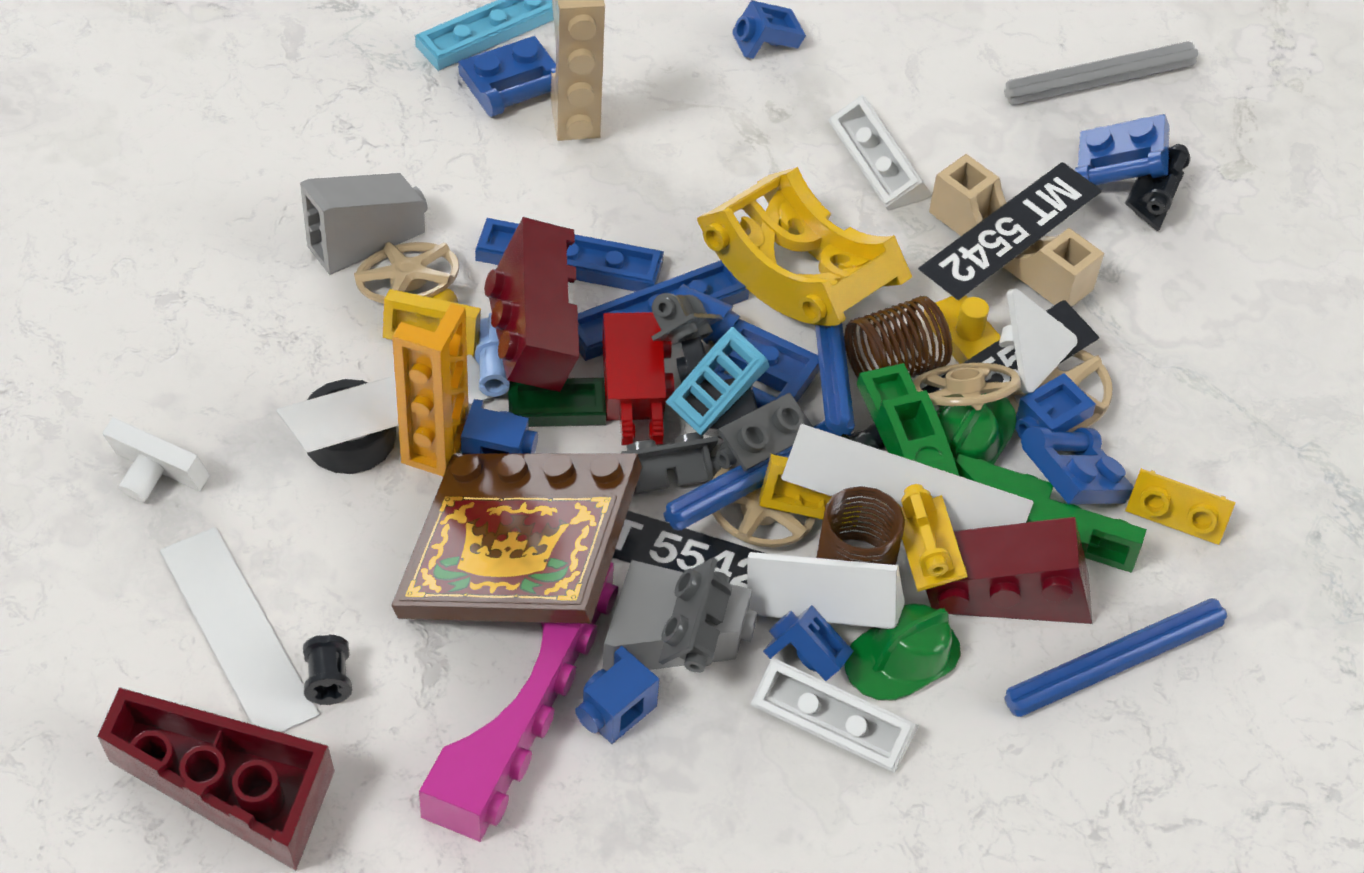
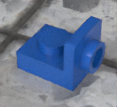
M753 0L750 1L742 16L738 18L732 31L745 58L754 59L764 42L772 46L783 45L798 49L806 37L792 9Z
M1063 373L1035 389L1033 393H1028L1020 398L1015 429L1021 439L1024 431L1033 426L1046 427L1051 432H1066L1092 417L1096 404Z
M813 605L798 617L791 610L776 622L769 630V633L774 638L763 650L767 657L771 659L791 643L796 648L801 662L811 671H817L825 681L841 670L853 653L849 645Z

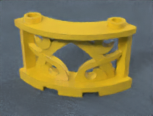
M798 167L767 175L757 181V184L697 218L706 245L715 251L733 276L744 284L746 289L774 310L801 322L823 326L839 325L846 320L844 311L882 286L902 285L912 278L895 235L874 236L857 231L851 227L842 230L828 220L831 213L815 197ZM763 195L768 202L766 211L756 201V199ZM743 209L749 217L742 216L739 224L734 213ZM774 242L788 250L797 252L807 251L819 261L818 269L820 274H794L779 266L775 258Z

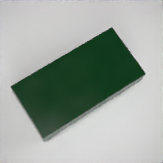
M604 377L567 378L560 392L510 381L508 390L509 412L517 416L529 418V427L606 425Z

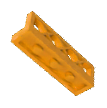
M453 303L450 304L435 332L400 322L392 336L401 463L442 477L445 474L452 454H459L461 451V434L469 414L466 308Z

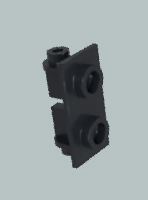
M1182 144L1169 147L1168 175L1159 178H1152L1151 175L1136 177L1125 202L1136 215L1146 221L1156 231L1160 230L1166 214L1172 205V200L1184 175L1182 170L1189 165L1191 160L1188 148Z

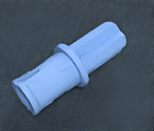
M489 313V318L480 320L479 345L475 349V359L480 365V391L487 396L497 397L504 395L509 390L510 381L506 378L503 360L498 356L499 340L496 329L491 324L492 313Z

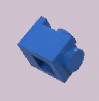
M474 399L461 434V454H534L538 442V432L529 430V418L517 416L507 411L497 412L484 409L483 400Z
M621 646L614 653V665L607 671L605 669L597 671L585 684L583 703L575 709L576 716L588 731L592 733L599 732L606 740L613 744L657 707L660 679Z

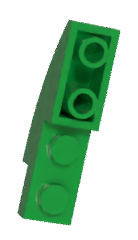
M902 363L860 373L856 385L888 453L959 476L948 440L927 390L917 391L905 364Z
M958 455L956 467L960 477L1032 500L1033 505L1026 523L1076 517L1085 558L1132 573L1147 529L1132 525L1121 519H1113L1084 510L1074 504L1068 505L1052 500L1050 496L1053 485L1033 475L1022 474L999 467L982 459Z

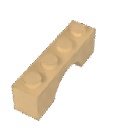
M552 0L556 42V73H551V108L557 141L600 138L604 0Z
M968 154L963 155L936 175L929 213L962 236L1007 203L1003 195L1000 177ZM1068 228L1057 236L1044 235L1007 263L1004 268L1053 305L1066 300L1073 307L1094 290L1104 252Z

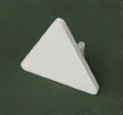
M1016 288L1007 292L1011 325L1003 327L999 345L1001 347L1015 346L1014 357L1017 359L1021 390L1024 394L1033 393L1077 345V337Z

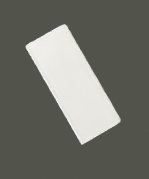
M861 95L828 119L887 210L919 202L932 196L864 95Z
M750 552L748 555L747 588L752 589L749 610L757 611V616L782 618L792 610L798 617L813 605L828 623L893 629L898 624L905 604L898 565Z
M773 657L750 704L895 773L919 726Z

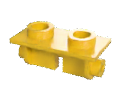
M1141 468L1125 511L1219 545L1236 502L1226 499L1225 496L1221 495L1220 497L1158 475L1153 470L1147 471Z
M913 484L908 486L904 490V496L901 499L903 506L901 508L905 517L902 541L917 591L920 592L968 577L942 495L932 498L931 493L924 489L922 485Z

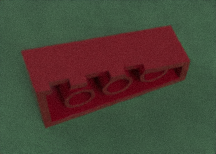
M120 687L97 736L110 763L295 871L297 870L335 772L328 745Z

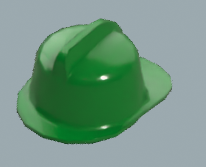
M1006 397L984 403L981 410H975L971 405L940 406L937 410V415L948 440L955 464L958 455L961 454L974 459H982L994 465L1011 439L1017 422L1015 409Z
M925 604L904 605L895 628L873 627L861 634L851 643L850 648L853 650V653L845 662V673L851 685L861 694L876 700H897L913 694L955 669L961 656L960 642L948 624V612L944 608L936 610Z

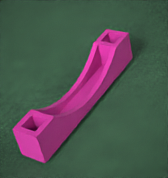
M611 562L591 624L540 622L542 629L540 653L529 679L516 698L494 720L471 735L443 747L419 790L422 819L481 842L490 824L497 826L500 823L509 801V795L506 793L513 779L520 782L525 776L532 757V751L529 749L536 736L544 738L554 717L555 709L552 708V705L558 694L566 696L576 675V666L574 664L579 654L587 655L590 652L598 631V626L595 625L601 613L608 615L615 604L619 587L613 585L614 563Z

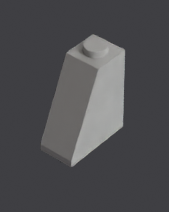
M401 173L314 178L300 182L307 247L329 275L367 259L374 253L384 249L387 242L398 245L425 233L424 212L428 210L426 199L421 190L416 186L412 188Z
M631 560L604 642L603 669L607 671L614 665V653L621 646L628 650L649 670L684 666L685 660L680 657L663 665L658 662L664 644L661 639L662 631L666 622L672 616L677 599L674 593L675 586L683 572ZM730 584L732 592L723 622L716 625L705 619V623L720 631L713 662L736 659L741 640L751 642L758 614L757 611L749 610L752 589Z

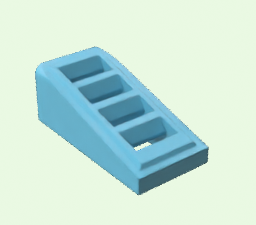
M731 327L668 398L666 403L702 437L770 367L768 360L734 327ZM733 350L748 363L743 371L727 357ZM719 364L735 379L730 386L713 371ZM705 379L722 394L717 401L699 386ZM691 393L709 409L704 416L698 413L685 400Z

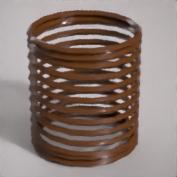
M927 296L912 298L911 301L899 303L897 306L892 305L891 308L878 310L877 313L872 312L870 315L855 318L846 325L844 334L845 349L849 363L857 378L863 372L857 357L865 372L869 371L858 345L857 325L860 326L861 346L872 370L876 368L868 354L864 332L867 335L871 354L879 369L904 363L910 377L915 378L917 375L950 363L953 347L949 325L938 305ZM918 304L924 307L935 328L939 350V356L937 361L935 360L936 344L933 331L926 315L918 306ZM917 311L924 320V323L928 330L932 346V356L929 353L927 336L923 328V325L919 317L917 316ZM903 315L905 316V318H906V320H907V325H906V323L904 322V317H903ZM890 321H891L892 324H893L894 331H893V329H892V327H891ZM877 326H878V328H879V330H880L881 337H880L879 333L877 332ZM940 329H941V333H942V337H943V341H944V353H945L942 362H941V359H942V355H943V345H942V338H941V334H940ZM900 349L903 353L904 360L902 359ZM894 353L898 359V363L895 361ZM887 355L891 361V365L888 362Z
M857 486L845 488L836 493L825 506L816 558L842 559L855 562L868 561L866 563L896 565L905 526V517L901 506L892 496L877 488ZM844 540L865 541L875 546V548L854 547L844 542Z

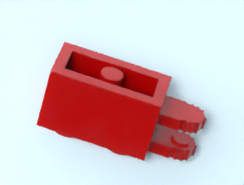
M653 312L604 313L602 349L606 421L620 420L621 445H629L635 439V424L633 420H650L649 438L654 440L656 445L663 444L665 404L672 395V392H674L673 373H665L664 359H671L672 342L653 341L651 336L662 331Z

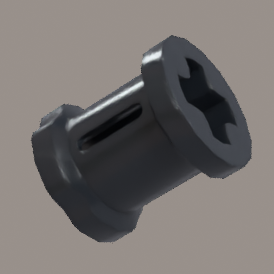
M333 634L318 635L308 639L303 644L304 660L308 663V679L304 682L303 687L305 698L319 705H332L345 701L352 693V683L346 676L345 663L350 656L349 642L343 637Z

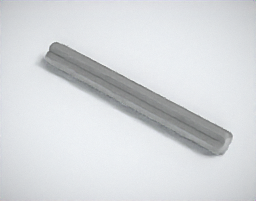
M1186 41L1007 81L1004 94L1009 104L1017 105L1185 68L1196 63L1198 51L1195 49L1193 42Z

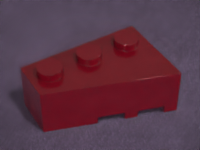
M522 217L496 270L492 269L487 275L484 292L485 296L489 297L492 310L491 324L496 329L499 340L498 356L503 360L508 381L560 392L579 358L577 305L569 303L568 282L574 283L576 281V267L567 265V249L575 242L574 229Z
M1076 517L953 531L968 577L926 589L931 607L936 610L944 608L950 615L1093 624L1089 573Z

